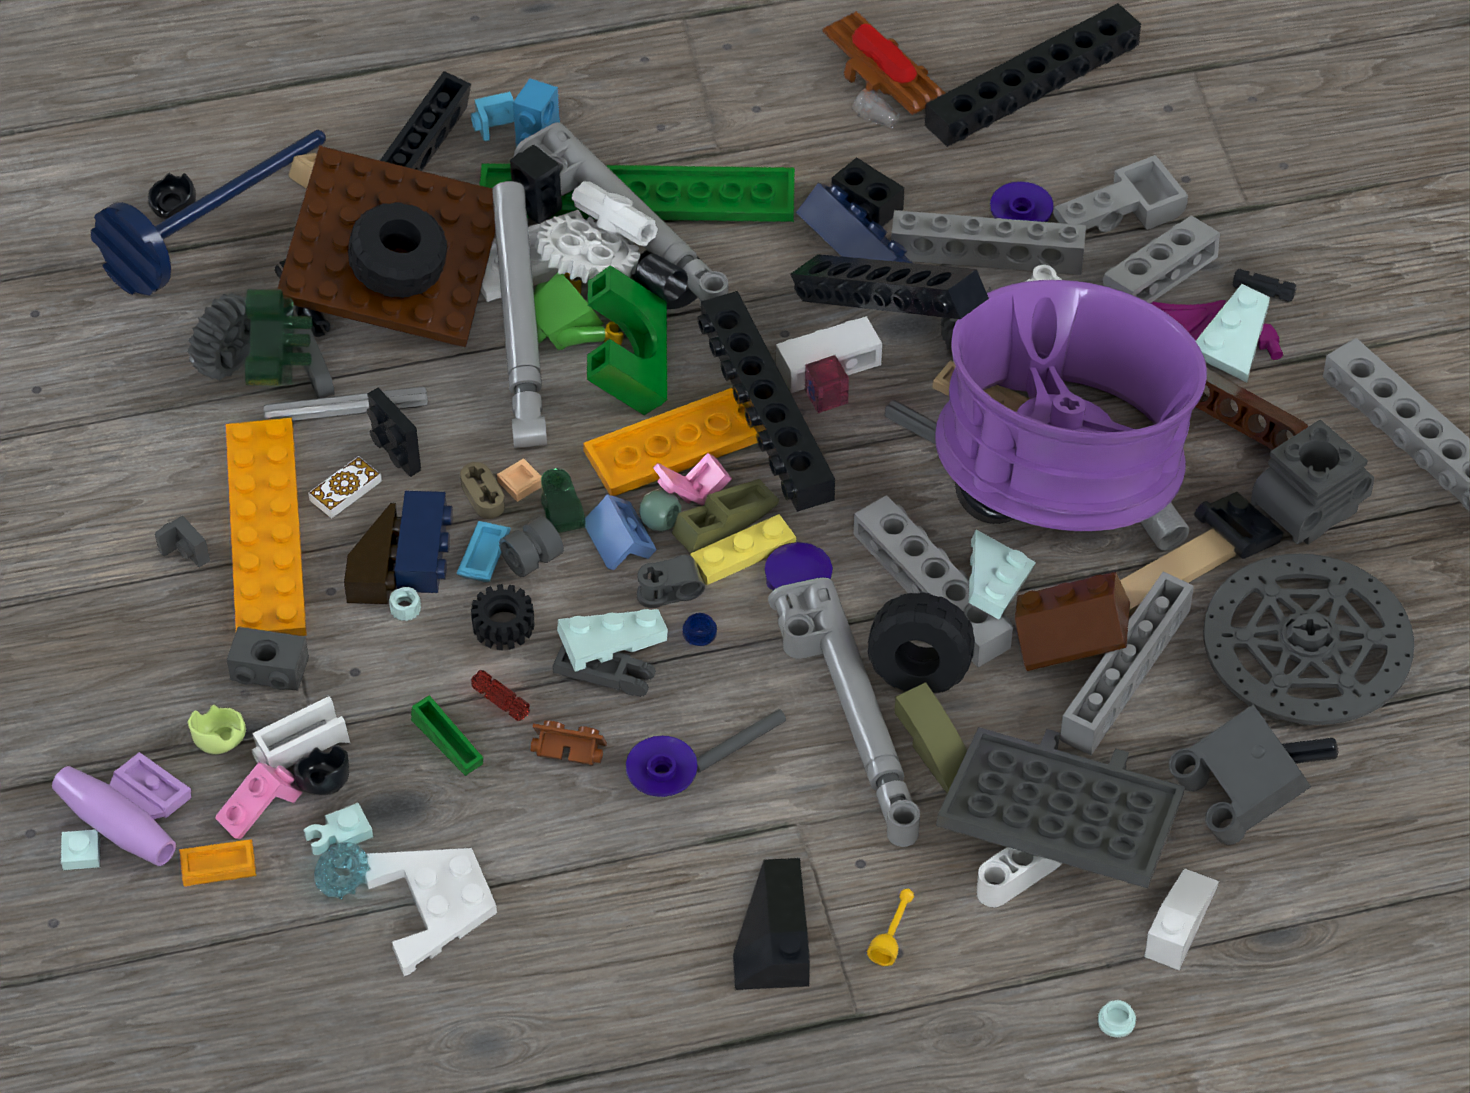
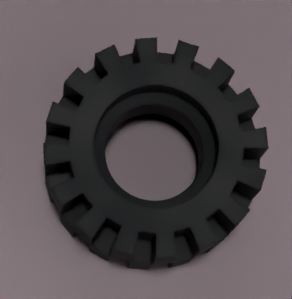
M497 584V590L493 591L491 586L487 587L486 595L480 592L477 594V600L472 602L474 635H477V640L480 643L485 640L486 647L491 648L493 644H496L497 650H503V645L508 644L510 650L515 648L514 642L517 641L521 646L525 643V637L528 639L531 637L535 626L533 603L529 595L525 596L523 589L520 588L515 592V586L509 584L508 590H504L503 584ZM498 612H510L516 615L514 619L508 622H495L490 619L492 615Z

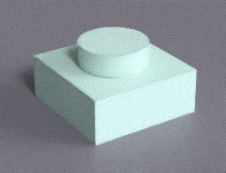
M97 830L62 832L61 864L63 870L100 867V835Z

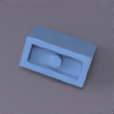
M607 494L583 520L588 534L608 569L615 570L630 553L649 559L657 550L630 501Z

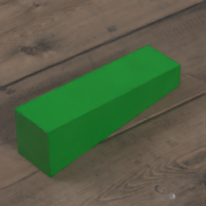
M430 695L412 706L411 721L465 776L483 765V756Z

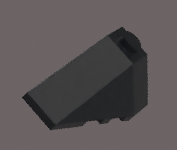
M800 858L763 860L733 953L735 990L809 987L810 958Z

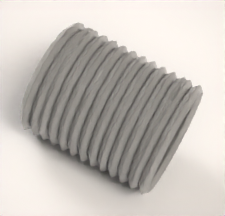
M1171 502L1160 512L1140 522L1158 549L1163 551L1176 548L1189 534L1188 525Z

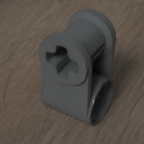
M680 555L669 560L647 563L637 573L640 584L637 590V600L644 607L657 608L679 601H689L699 597L705 590V585L696 562L690 555ZM649 572H651V579H648ZM654 591L657 592V598H654Z

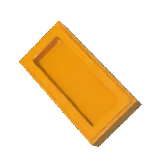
M252 839L179 849L183 886L256 876Z

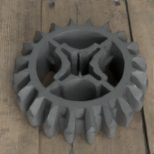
M230 293L229 295L223 294L220 299H214L211 307L205 308L203 316L198 317L199 322L197 326L192 328L194 333L189 338L191 345L187 351L190 354L189 362L193 364V367L199 373L220 381L225 376H231L233 371L238 370L246 363L249 356H253L252 352L258 346V337L262 335L260 330L262 327V312L258 309V306L246 297Z

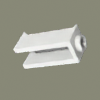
M330 696L252 733L256 748L252 749V753L257 764L260 762L274 768L280 765L287 769L295 765L300 759L308 757L316 747L323 751L338 743H350L345 720L342 716L336 717L333 701Z

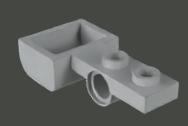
M1154 155L1115 170L1114 183L1112 185L1055 206L1054 217L1059 223L1086 225V229L1096 226L1101 232H1108L1120 224L1124 215L1133 212L1146 229H1151L1179 217L1186 209L1188 195L1158 157Z

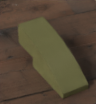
M760 479L707 495L703 506L678 513L672 534L690 553H693L744 530L778 505L779 499Z
M925 682L895 696V715L912 736V747L944 791L948 793L967 753V749L942 705Z

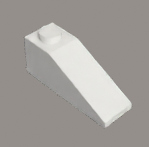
M1184 868L1163 901L1149 930L1145 951L1146 958L1180 970L1219 881Z

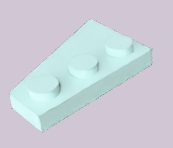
M1243 284L1239 286L1196 340L1206 363L1247 383L1259 336L1261 335L1269 307L1270 297Z
M975 530L971 539L973 553L970 557L972 574L969 578V603L1000 619L1031 573L1036 562L1027 558L1021 551L1013 550L984 533Z
M643 609L625 613L612 612L594 616H574L572 618L558 619L557 626L558 634L575 672L585 669L586 662L598 659L602 663L611 660L613 653L622 650L635 652L667 641L668 633L666 624L658 609Z

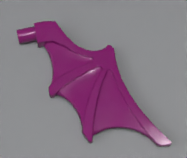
M1218 300L1194 305L1151 302L1150 304L1178 321L1196 341L1227 301ZM1264 324L1257 345L1260 350L1267 349L1272 360H1278L1283 356V351L1279 345V336L1271 324Z

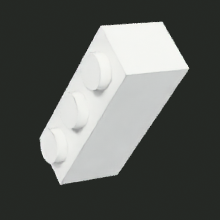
M867 316L776 344V366L791 393L808 388L809 380L813 386L880 366L882 360V342Z

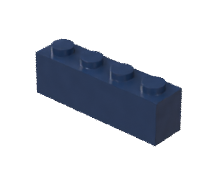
M818 182L796 212L842 257L913 263L905 256L907 250L894 240L889 241L885 237L887 231L874 221L870 223L865 218L867 212L853 202L850 204L846 200L847 193L835 184L828 187Z

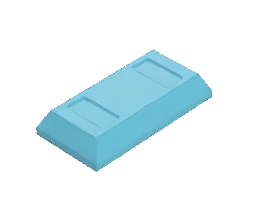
M478 521L457 574L469 579L490 582L501 555L499 541L510 533L511 528Z

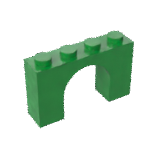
M610 265L588 281V306L621 328L629 339L634 354L611 339L607 340L587 354V380L645 416L667 401V302Z

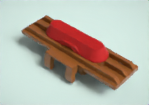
M857 11L823 28L822 32L851 58L846 63L844 77L850 83H853L856 80V73L861 75L867 81L865 97L871 102L876 100V93L880 90L885 95H891L913 115L924 110L926 103L945 94L928 77V70L924 66H918L898 48V43L893 38L886 39Z

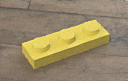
M780 514L690 553V556L694 558L702 579L709 585L767 559L775 549L784 544L795 543L796 536Z

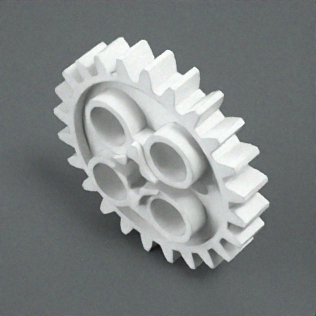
M564 215L563 220L556 216L553 217V221L546 220L545 224L540 226L535 246H537L536 253L541 254L540 259L542 261H549V268L558 267V274L567 272L572 280L576 277H581L583 283H587L588 279L593 278L610 265L630 278L631 274H635L640 253H638L639 247L633 245V241L621 234L601 229L596 225L592 217L583 220L579 215H576L575 219Z

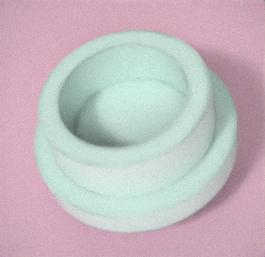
M1110 1001L1099 1011V1027L1109 1036L1124 1037L1130 1034L1135 1027V1013L1124 1001Z

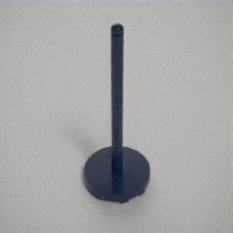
M321 130L313 131L156 226L141 211L127 203L116 202L104 208L94 216L96 220L95 228L91 229V239L100 248L106 261L102 265L104 270L121 289L131 295L137 292L149 296L165 287L171 276V262L163 241L164 239L293 162L295 156L305 155L319 147L326 140L325 133Z

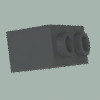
M238 627L227 657L230 680L245 685L257 684L270 686L278 690L290 689L298 691L309 659L306 637Z

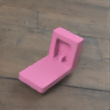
M709 453L686 476L659 463L653 467L660 477L657 480L659 485L669 494L676 492L685 502L690 504L693 501L701 506L705 504L707 495L721 491L732 480L719 461Z
M258 762L217 813L216 820L234 838L240 840L275 797L294 803L302 794V791L293 783L295 776L286 768L280 765L274 768Z

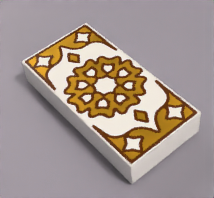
M358 456L308 493L309 500L332 519L382 482L381 474Z

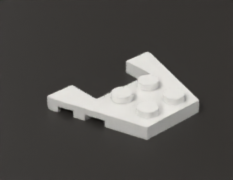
M472 848L371 853L357 856L358 864L368 889L406 878L427 929L426 931L392 942L394 953L404 976L415 971L416 965L427 957L432 959L442 952L441 947L456 937L462 938L497 913L496 903Z

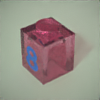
M836 355L805 364V392L818 413L848 404L849 377Z

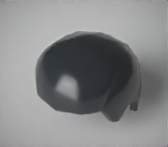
M168 173L162 180L155 182L148 191L149 207L158 217L165 220L196 201L194 184L185 173L181 177Z
M333 745L330 752H322L318 747L314 748L308 757L300 759L294 766L295 780L299 788L313 795H331L338 792L348 781L349 777L347 751L339 745Z

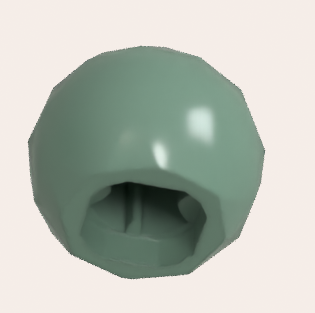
M657 489L643 497L640 502L639 514L642 523L649 529L662 532L674 527L677 515L681 512L682 507L679 498L674 494H669L664 489Z

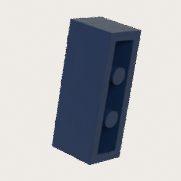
M405 491L395 564L397 589L410 587L420 593H438L440 579H446L447 561L442 559L443 552L449 553L450 534L446 532V526H452L453 507L447 506L446 492Z

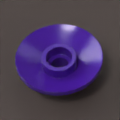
M1030 182L1005 184L994 192L990 201L992 215L994 218L1047 222L1052 216L1054 207L1051 195L1041 186Z
M653 736L640 741L631 749L626 760V773L631 784L642 793L656 797L672 796L685 790L695 779L697 758L691 747L684 741L671 736Z

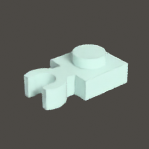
M359 803L325 815L326 825L324 826L313 824L304 829L306 841L320 838L319 841L311 843L313 855L325 853L330 845L334 843L337 844L339 850H343L373 837L372 828Z

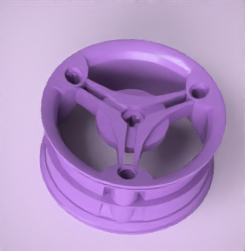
M1068 280L1027 281L998 288L987 293L988 300L962 319L956 321L951 340L952 357L956 367L950 379V400L942 409L936 424L935 444L939 459L945 470L969 495L1001 514L1029 524L1067 531H1101L1126 527L1150 518L1163 510L1178 494L1185 474L1186 460L1183 448L1189 431L1191 413L1203 395L1207 380V368L1202 351L1195 339L1178 321L1156 306L1123 291L1097 284ZM1063 381L1087 385L1110 393L1137 408L1154 425L1135 430L1113 422L1100 407L1071 393ZM999 385L1012 390L1027 391L1029 400L1023 403L1015 412L994 400L983 390Z

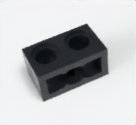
M534 144L510 159L511 180L522 184L525 189L527 216L539 225L562 209L559 163Z
M857 157L832 177V184H835L847 193L846 200L850 204L853 202L867 212L865 218L870 223L874 221L883 227L893 219L894 210L902 211L904 209V187Z

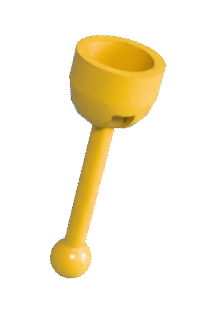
M906 888L900 892L899 897L901 901L887 933L878 934L868 947L867 955L869 959L878 965L891 966L897 958L899 946L894 938V934L907 903L914 899V893L910 889Z

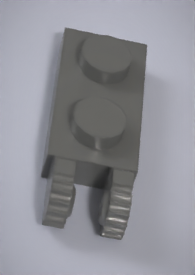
M563 643L553 664V673L616 690L622 689L626 694L644 697L649 689L648 684L641 680V678L651 680L656 673L655 667L650 663L631 658L630 655L621 652L613 653L611 660L602 663L598 659L586 662L585 669L575 672Z

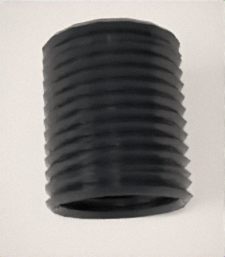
M658 254L646 256L639 263L636 270L637 283L666 301L671 302L678 299L687 287L688 276L685 270Z

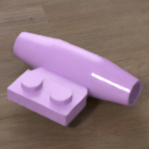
M140 752L114 771L109 785L71 766L61 769L52 782V789L80 819L121 849L157 866L164 865L174 854L176 843L154 819L167 818L191 799V788Z

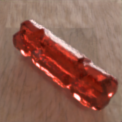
M479 670L472 676V688L480 694L485 692L484 697L503 711L507 712L509 710L508 714L515 720L522 721L530 713L529 703L521 697L515 698L517 694L497 679L491 680L493 676L484 670Z

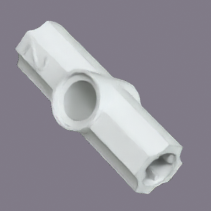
M583 181L579 187L574 189L572 199L574 200L575 207L597 220L596 225L601 229L621 234L639 246H647L655 238L658 231L655 220L632 207L633 201L629 198L609 193L590 181Z

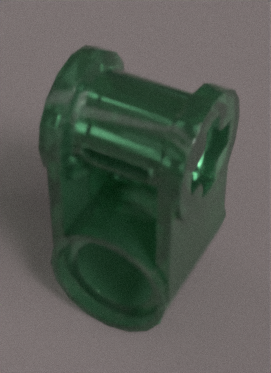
M559 468L547 470L541 477V487L543 490L541 504L546 518L553 524L558 533L585 528L583 507L576 495L570 475L565 470Z

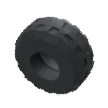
M400 202L377 205L365 211L355 222L348 245V261L356 278L372 291L388 297H411L412 295L427 291L428 288L439 280L447 255L445 232L433 216L417 206H410ZM387 247L402 248L408 251V253L393 252Z
M907 593L889 600L877 612L870 629L867 652L873 669L892 687L906 692L926 682L933 693H940L951 689V687L958 684L964 678L972 661L975 636L970 620H968L958 606L952 604L948 599L931 595V593ZM910 641H923L933 647H920Z

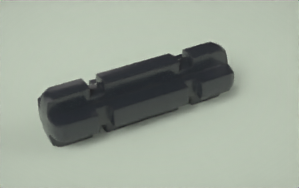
M1237 269L1233 278V286L1235 288H1239L1243 284L1269 297L1275 298V295H1278L1280 300L1288 302L1294 299L1296 293L1295 283L1288 281L1279 283L1280 279L1258 273L1249 275L1250 271Z

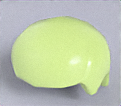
M212 705L210 710L203 715L195 710L187 722L195 745L208 754H222L232 750L241 743L246 733V726L241 713L232 708H218Z

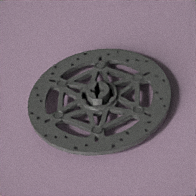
M1301 553L1284 554L1253 562L1235 572L1221 584L1213 595L1205 615L1203 628L1205 651L1214 672L1221 682L1247 705L1251 706L1254 704L1258 711L1288 722L1328 725L1343 723L1368 715L1382 707L1399 691L1409 674L1413 661L1414 634L1412 625L1397 597L1381 581L1365 570L1345 561L1327 556ZM1291 578H1311L1329 582V585L1326 589H1282L1276 581ZM1251 593H1258L1263 600L1247 626L1233 627L1231 621L1239 605ZM1354 593L1364 600L1376 613L1383 628H1371L1346 599L1347 594ZM1291 598H1317L1318 600L1308 610H1304ZM1277 602H1281L1294 614L1288 617L1284 616ZM1327 602H1332L1333 606L1328 617L1319 613ZM1267 609H1270L1278 624L1258 627L1257 624ZM1339 610H1344L1357 627L1336 624L1335 621ZM1276 634L1278 641L1255 637ZM1339 635L1360 637L1362 639L1340 641ZM1234 648H1247L1271 677L1270 681L1267 684H1263L1253 677L1239 661ZM1372 648L1385 649V661L1378 673L1368 683L1361 684L1355 676ZM1260 649L1282 652L1278 666H1273ZM1361 649L1351 667L1346 665L1339 653L1341 651ZM1288 659L1299 663L1290 674L1284 673ZM1332 659L1340 675L1335 673L1324 662ZM1309 666H1313L1326 678H1299V676ZM1290 688H1337L1342 696L1328 699H1304L1290 696L1287 693Z

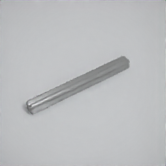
M424 386L383 391L399 409L425 406L428 403L427 390ZM367 393L266 404L263 410L265 420L292 418V421L367 413L369 403Z

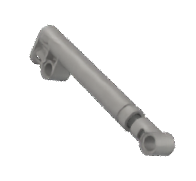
M554 123L525 138L516 147L514 157L534 144L559 163L562 196L579 187L583 181H590L609 193L629 198L633 201L632 207L654 219L655 225L658 228L657 234L644 247L651 254H658L685 270L688 276L687 287L700 299V307L701 301L728 294V278L722 272L712 271L702 260L697 259L696 252L562 123Z
M507 181L494 186L492 194L507 370L509 375L508 382L510 392L515 394L512 397V410L515 418H512L514 448L547 446L545 416H541L543 410L542 398L538 393L542 388L525 189L518 182Z
M823 577L778 587L771 592L768 602L773 610H777L779 615L777 622L783 637V650L788 656L796 659L820 654L824 655L871 788L877 790L876 796L887 824V838L892 844L899 847H908L914 844L919 836L920 809L912 802L906 783L903 782L904 772L833 581Z

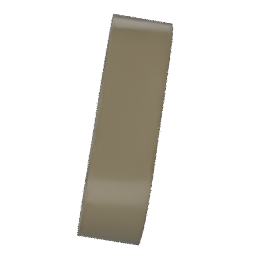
M481 462L466 464L460 472L462 490L480 517L485 519L497 518L505 509L504 494L501 487L485 464ZM471 477H476L478 480L481 479V484L478 485L475 479ZM484 496H487L490 502H492L493 504H489V502L484 501Z

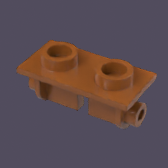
M544 721L543 725L533 724V728L539 735V738L533 737L531 752H537V756L562 760L564 748L567 747L570 748L568 757L570 762L591 766L594 763H601L603 749H598V745L607 746V742L603 735H599V730L583 726L579 727L578 731L564 729V724L555 721Z

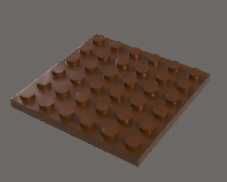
M319 146L276 291L275 301L466 348L496 232L493 189ZM394 202L410 206L414 205L429 213L442 226L447 240L445 265L439 280L428 288L427 291L412 295L411 297H388L367 288L354 275L348 261V245L352 228L365 211L377 205L392 204ZM387 247L393 252L408 253V251L402 248Z

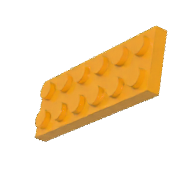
M730 388L583 443V451L609 495L617 496L657 481L660 477L653 469L657 463L678 473L696 466L707 453L718 458L758 442L755 428H750L746 422L743 404H737L733 390Z

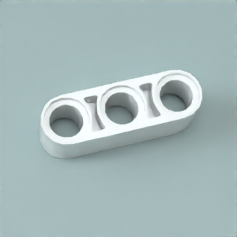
M1006 847L980 866L977 880V898L985 906L999 907L1004 905L1057 869L1062 863Z

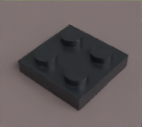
M378 387L367 393L369 403L367 414L372 426L370 436L378 448L383 447L389 453L392 463L397 468L402 467L411 477L421 471L417 428Z

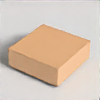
M524 458L497 474V482L517 502L544 486V478Z

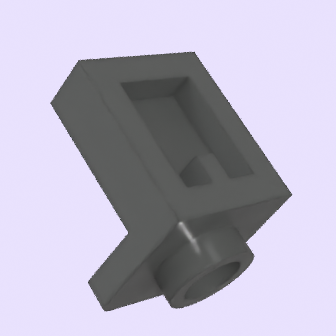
M183 515L165 524L155 532L158 550L162 556H166L178 549L185 559L190 558L199 568L210 561L206 540Z

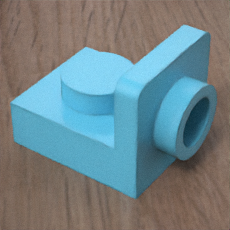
M511 92L474 99L475 112L471 113L474 131L480 130L483 141L490 140L489 127L514 122V100Z

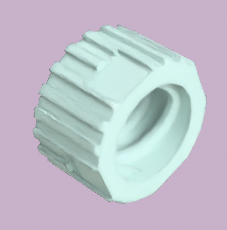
M402 587L391 593L389 604L394 618L408 621L419 615L421 603L416 590L410 587ZM402 601L412 603L405 607L398 605Z

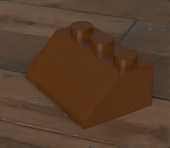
M1116 572L1103 575L1098 574L1087 579L1070 583L1065 582L1058 586L1038 591L1032 590L1025 594L1017 595L1015 622L1024 666L1027 671L1127 648L1130 601Z

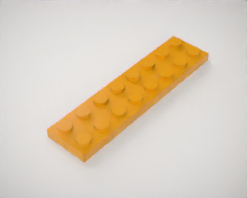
M292 418L226 424L236 631L238 627L307 636Z

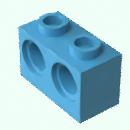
M529 78L513 101L516 147L525 138L551 124L560 123L558 87Z

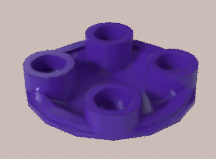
M802 542L784 544L775 549L766 560L764 569L766 584L769 589L775 590L784 585L824 577L831 579L833 571L831 560L822 549L812 544Z

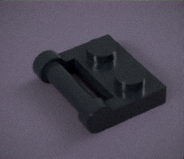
M1238 492L1212 503L1205 501L1198 506L1194 513V516L1201 523H1208L1234 546V552L1242 559L1280 543L1284 534L1269 518L1265 517Z

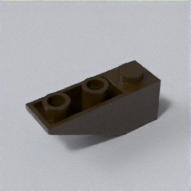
M396 503L388 505L347 556L344 577L347 603L388 604L390 591L396 590L393 564H396L398 548L396 539L399 537L401 517H397Z

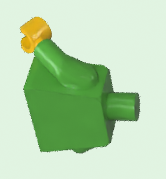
M557 272L549 281L537 284L534 290L538 345L547 337L558 350L583 343L606 342L609 339L621 345L624 334L622 332L618 333L619 326L613 321L609 322L606 325V329H604L602 326L604 323L581 296L582 281L570 279L569 273L558 274Z

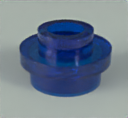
M705 613L692 614L683 624V637L688 643L695 646L708 645L717 636V625Z

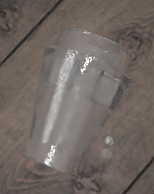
M863 89L856 97L852 106V110L857 112V117L881 124L889 129L893 128L900 116V113L895 111L874 90L868 91Z

